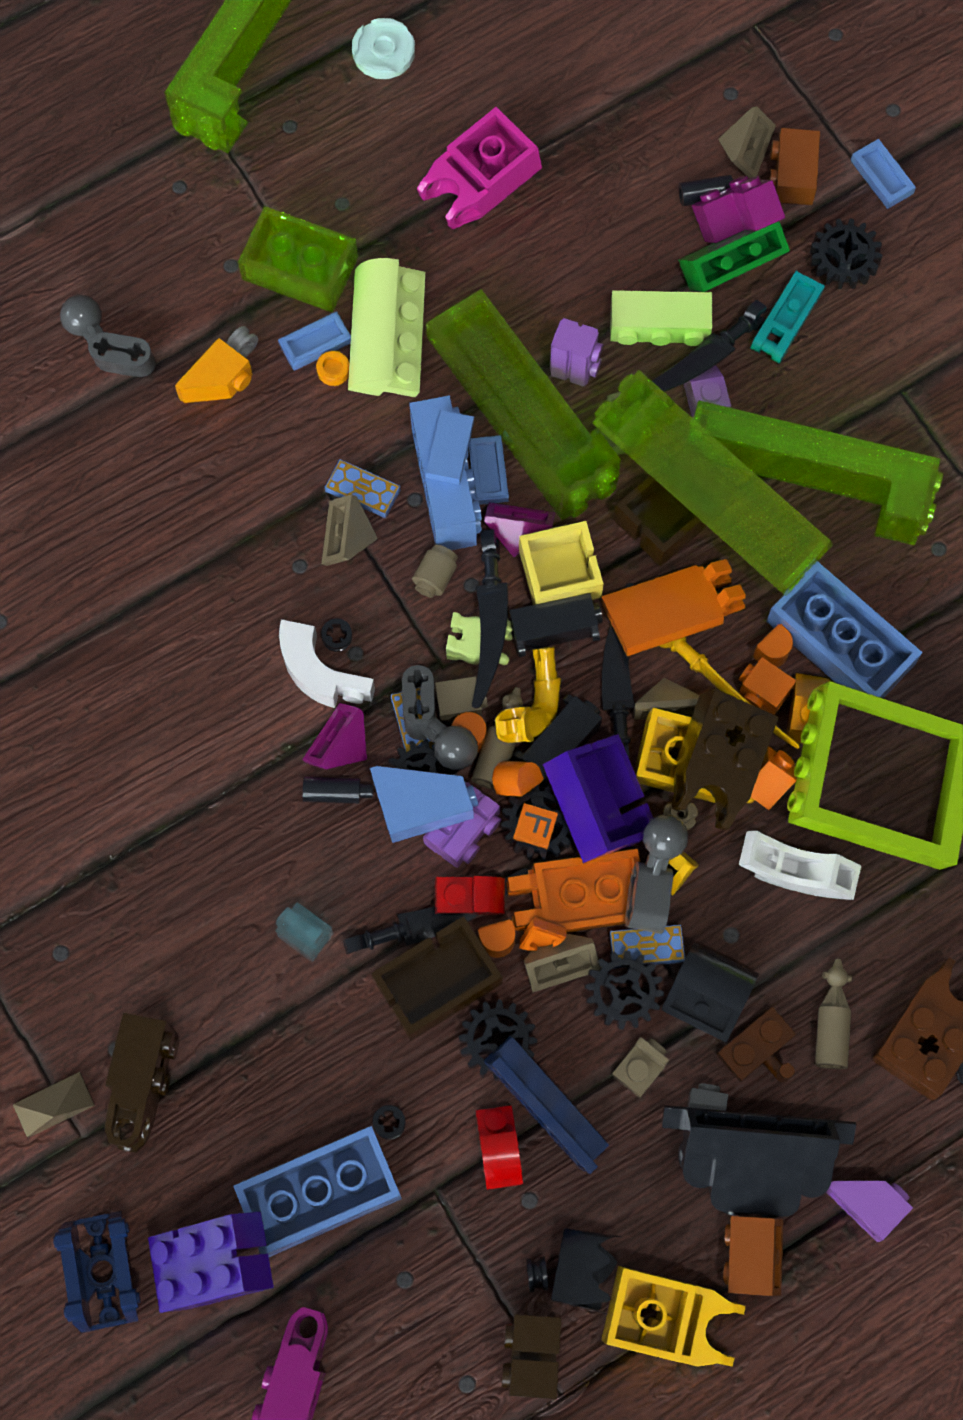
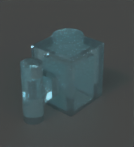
M298 902L292 909L287 907L275 923L278 926L275 930L278 938L311 962L315 960L334 934L331 926Z

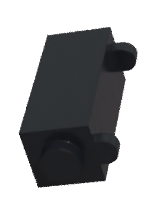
M591 593L509 610V620L512 622L513 629L512 635L519 658L526 656L525 651L589 637L592 638L593 642L600 640L598 624L603 623L599 603L593 604Z
M567 694L562 699L567 706L525 753L516 750L513 754L517 761L533 762L538 765L544 778L541 782L544 787H547L548 784L550 785V781L543 764L566 751L586 745L601 728L602 717L599 716L601 712L592 702L588 700L582 702L578 697L575 696L573 698Z

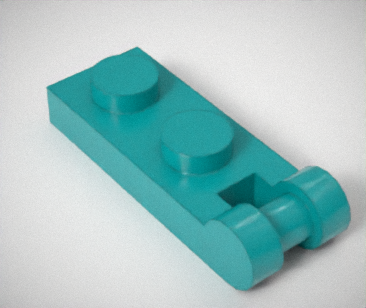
M795 271L757 333L750 349L758 353L763 351L771 356V360L780 364L822 295L825 286ZM771 333L781 338L778 344L768 339Z

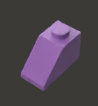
M716 365L684 383L695 429L728 422L731 403L724 376Z
M832 1181L826 1192L876 1242L884 1240L913 1209L907 1202L910 1198L908 1194L894 1182L889 1185L886 1181Z

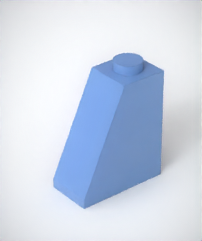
M381 766L370 768L392 843L474 819L473 807L478 806L477 797L473 785L466 787L463 776Z

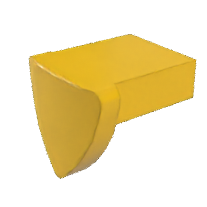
M684 851L681 855L669 860V864L678 871L673 877L672 896L699 866Z

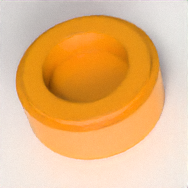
M328 351L319 357L316 369L319 379L324 384L337 386L348 379L349 361L343 353Z

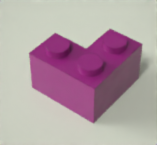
M748 176L737 178L729 182L730 188L721 192L718 189L708 191L700 195L701 201L692 205L704 241L710 243H718L744 230L758 231L786 218L773 181L760 180L759 176L748 179Z

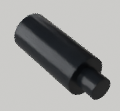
M731 175L681 182L678 186L681 205H693L701 201L700 195L714 189H718L719 192L730 188L729 182L735 179Z
M304 777L303 802L360 804V798H373L374 787L373 784H361L360 778Z

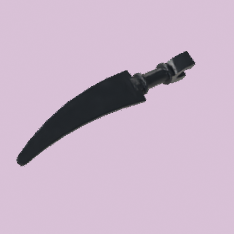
M755 300L730 329L721 331L720 336L712 333L695 350L671 369L640 388L618 398L617 403L619 405H626L664 393L692 380L720 363L735 351L733 346L739 337L744 333H750L752 330H759L766 319L761 317V315L766 312L767 306Z
M494 529L481 531L483 550L481 560L485 565V577L482 579L483 585L476 587L480 612L481 645L477 682L472 706L475 709L481 707L498 668L508 620V583H501L502 580L498 576V561L501 559L500 542L496 539Z
M627 583L625 588L634 586V584ZM610 624L602 669L603 711H611L609 716L613 718L614 735L619 734L629 758L628 743L631 742V738L628 736L627 717L629 716V711L627 710L634 709L635 706L629 672V656L626 655L612 624Z
M523 868L508 877L528 874V869ZM505 878V896L507 895V889H506V881H507V878ZM435 906L397 914L399 924L393 922L392 926L372 932L365 930V934L344 939L343 945L346 955L366 948L373 950L376 945L396 939L400 942L402 937H404L406 946L424 941L429 937H436L437 932L463 916L468 922L478 915L435 914Z

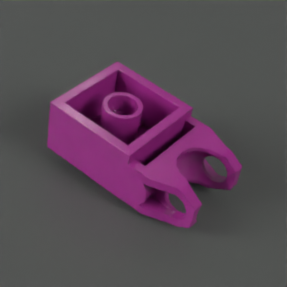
M301 1307L291 1316L275 1365H268L261 1386L262 1389L267 1390L264 1403L256 1404L251 1420H313L326 1374L318 1371L329 1330L324 1313ZM307 1317H314L318 1324L317 1332L311 1338H304L299 1330L301 1322Z

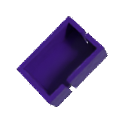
M619 734L566 751L543 764L583 863L643 841L644 828L653 819L648 804H643L622 815L619 811L620 808L644 797Z
M261 1212L230 1214L148 1237L160 1313L193 1309L274 1288L268 1253L237 1257L236 1250L267 1246Z

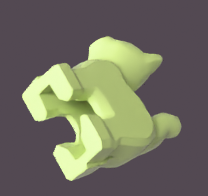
M453 612L451 621L452 632L463 635L460 640H457L453 635H448L446 657L450 660H463L469 664L477 665L479 664L481 645L480 617H463L460 613ZM509 619L507 620L505 640L507 641L513 640L511 634L513 630L512 622ZM501 653L499 664L507 665L509 657Z

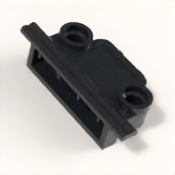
M664 1105L662 1128L684 1130L683 1142L678 1149L679 1164L683 1170L684 1178L693 1187H708L711 1203L717 1210L729 1215L747 1213L759 1214L765 1218H777L779 1216L787 1217L793 1215L800 1206L801 1195L815 1198L827 1192L831 1185L839 1144L853 1145L856 1122Z

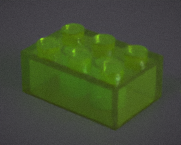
M264 206L238 260L241 277L244 281L333 313L358 259L357 244L355 238Z

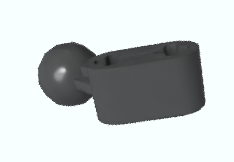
M77 294L69 297L62 304L60 321L63 328L72 335L85 338L90 355L100 370L134 377H145L154 371L156 360L149 344L145 340L103 331L100 327L102 311L99 304L93 298Z
M415 665L406 669L402 677L403 717L406 733L415 740L428 738L434 743L435 757L442 766L450 770H463L471 765L477 756V739L469 729L462 726L446 727L436 718L434 678L429 668ZM416 687H420L422 719H417Z
M658 815L651 819L644 828L643 842L645 848L649 851L646 863L637 861L632 869L625 913L626 927L662 934L665 930L673 883V870L667 868L669 860L683 853L687 847L689 835L683 822L673 815Z

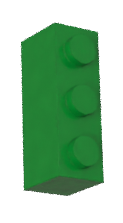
M778 221L758 231L744 230L718 243L708 245L678 261L689 289L705 292L789 252L790 249L781 224Z

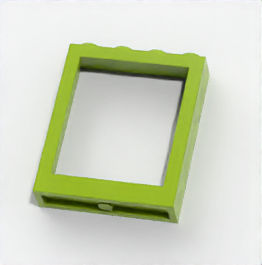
M831 681L815 688L807 702V708L810 710L808 723L804 726L801 733L803 748L801 757L797 760L794 768V776L797 777V781L787 803V809L790 811L788 823L939 870L957 865L963 834V725ZM839 704L950 740L932 843L819 807Z

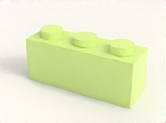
M612 290L610 341L619 342L623 345H632L636 342H651L659 346L669 343H685L688 346H699L711 335L712 292Z

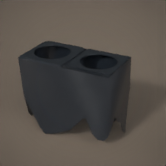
M565 1228L551 1301L607 1314L598 1310L601 1309L602 1302H608L611 1298L608 1293L599 1289V1285L609 1277L615 1269L617 1261L599 1244L610 1238L622 1237Z

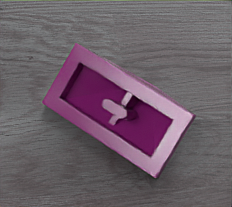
M489 502L484 522L491 530L494 529L496 537L510 554L516 557L520 554L519 536L552 529L556 512Z
M339 703L302 760L307 764L322 769H330L367 760L363 711L357 707Z

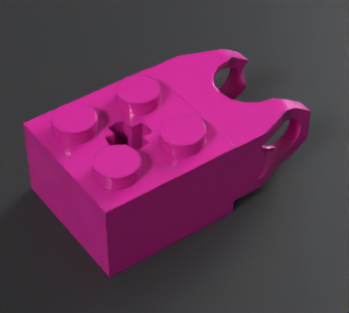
M495 107L447 146V151L434 161L429 172L418 185V194L423 201L439 197L442 194H456L458 197L453 202L445 218L448 222L447 225L451 229L458 228L466 223L482 218L542 169L538 147Z

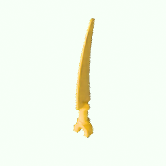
M686 637L660 645L661 648H671L672 652H677L690 664L691 670L701 673L721 692L749 703L709 665L708 659L705 658L704 654H699L686 642ZM775 725L773 733L798 749L799 745Z

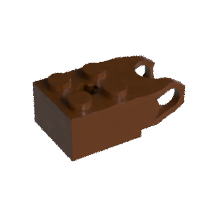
M950 957L945 960L938 972L927 978L919 986L871 1059L932 1102L943 1094L963 1062V1002L957 1000L949 989L952 968L956 963ZM918 1041L921 1043L923 1041L927 1042L932 1052L930 1051L926 1055L920 1052L919 1049L922 1045L918 1044Z

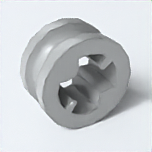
M241 326L232 333L227 344L246 358L256 347L258 337L255 334H249L247 327Z

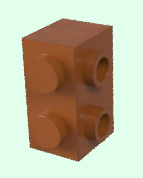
M781 128L778 141L772 140L770 160L776 161V169L770 170L769 180H772L780 203L813 205L817 190L820 131Z
M731 1216L730 1224L727 1223L725 1228V1244L730 1246L729 1262H725L723 1279L724 1283L728 1285V1293L781 1296L783 1219Z

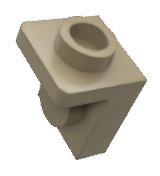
M640 1037L632 1050L612 1073V1076L638 1098H641L668 1064L669 1059L664 1056L667 1051L655 1040L650 1038L648 1041H645Z

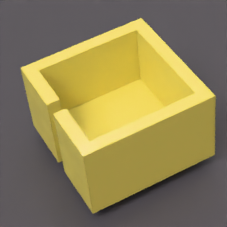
M587 521L519 536V553L533 605L591 593L592 600L602 598L603 580L596 555L593 556L594 547Z

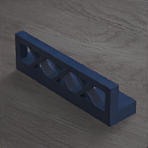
M509 1036L483 1062L580 1170L591 1174L598 1167L593 1161L609 1144L516 1040Z

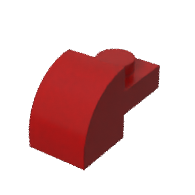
M492 876L436 877L435 914L505 915V878Z
M512 1105L476 1110L487 1190L522 1185V1169Z

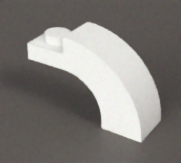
M281 619L279 639L284 662L292 680L306 695L321 704L333 708L336 707L338 695L343 696L345 701L361 704L363 700L372 702L375 691L373 679L334 671L326 667L315 654L317 641L315 626Z
M758 831L746 832L739 861L740 866L755 872V878L767 883L809 895L854 900L861 865L838 854H821L800 850L785 845Z

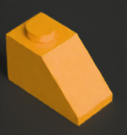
M218 338L175 385L179 400L183 403L231 399L237 391L241 392L249 385L252 378L250 362Z
M795 674L794 679L797 681L792 692L786 734L795 742L801 743L802 730L808 723L810 710L807 708V702L811 692L815 688L829 682L830 679Z

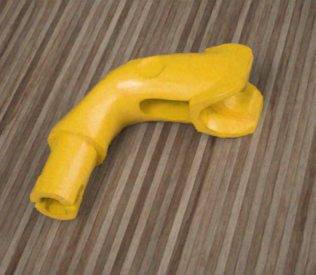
M554 647L532 649L536 669V680H533L535 687L533 704L531 707L505 709L495 718L496 735L500 741L506 743L532 742L534 737L541 735L556 718L561 678L557 677Z

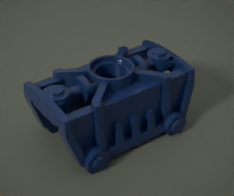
M122 1211L64 1222L58 1229L59 1232L55 1233L53 1243L57 1251H61L68 1303H65L64 1316L67 1318V1321H72V1324L81 1333L139 1321L136 1308L139 1307L141 1298L137 1289L132 1288L128 1252L125 1243L126 1237L130 1233V1228L126 1219H122ZM107 1220L109 1221L108 1228L112 1243L110 1252L108 1244H103L102 1235L106 1231ZM79 1225H84L87 1233L94 1238L95 1246L90 1247L91 1257L80 1248L77 1229ZM100 1261H108L113 1268L112 1277L104 1283L97 1282L93 1276L94 1266ZM115 1287L119 1290L120 1305L126 1319H122L119 1311L112 1307L111 1298L116 1297ZM95 1292H97V1299H103L104 1309L100 1313L99 1324L92 1326L89 1303Z

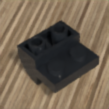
M694 942L661 1010L727 1043L759 973Z

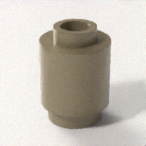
M437 544L433 546L432 550H427L412 577V581L416 584L415 589L420 594L429 598H433L434 595L441 596L457 568L456 561L458 556L452 550Z

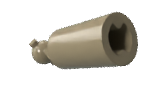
M515 687L511 694L503 697L502 706L504 710L523 707L520 688ZM496 725L488 727L486 738L471 781L475 784L491 790H495L492 781L495 767L502 761H511L516 742L506 743L500 741L496 735Z
M835 959L832 968L828 972L824 971L822 974V978L827 979L831 987L818 1010L815 1066L825 1069L842 1070L848 1069L851 1009L848 1006L842 987L847 982L851 983L852 976L848 975L843 968L841 959Z

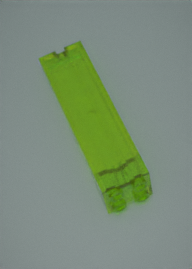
M292 0L224 1L165 91L167 104L171 111L170 116L173 127L184 136L191 135L200 139L210 149H220L226 153L230 152L248 124L247 120L237 115L240 110L238 98L242 91L236 85Z
M482 289L426 323L427 338L498 435H501L504 443L562 521L569 516L574 518L582 514L589 507L587 503L593 498L603 500L616 490L621 459L598 428L591 431L590 435Z
M640 370L635 375L631 373L626 376L618 387L621 394L613 403L606 400L595 412L596 419L592 424L629 455L781 593L787 596L805 577L807 571L834 544L681 409Z
M702 401L697 403L688 443L692 441L716 466L882 505L875 532L877 537L915 545L919 534L926 535L928 525L932 523L935 514L936 503H933L936 492H939L943 478V472L938 471L940 458Z

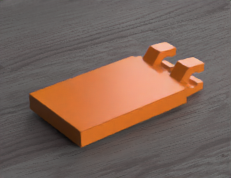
M727 559L712 562L705 569L703 566L698 567L694 565L601 596L602 606L626 655L630 656L724 624V616L745 609L743 599H745L746 594L740 584L724 588L719 594L716 591L717 588L731 583L729 574L732 573V568Z
M638 849L612 852L586 863L582 862L581 857L534 863L533 870H528V874L508 877L506 881L508 897L526 895L532 892L534 909L513 913L511 918L515 931L526 930L533 917L567 928V932L625 924L630 877L634 864L637 861L640 862Z

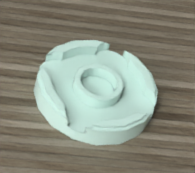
M377 18L371 20V23L365 27L362 25L352 39V56L356 66L365 75L376 79H391L401 75L410 68L415 58V40L402 22L391 18Z

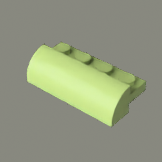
M392 258L367 260L359 264L355 269L348 380L349 391L380 396L383 392H389L410 397H416L420 393L426 272L399 266V259Z

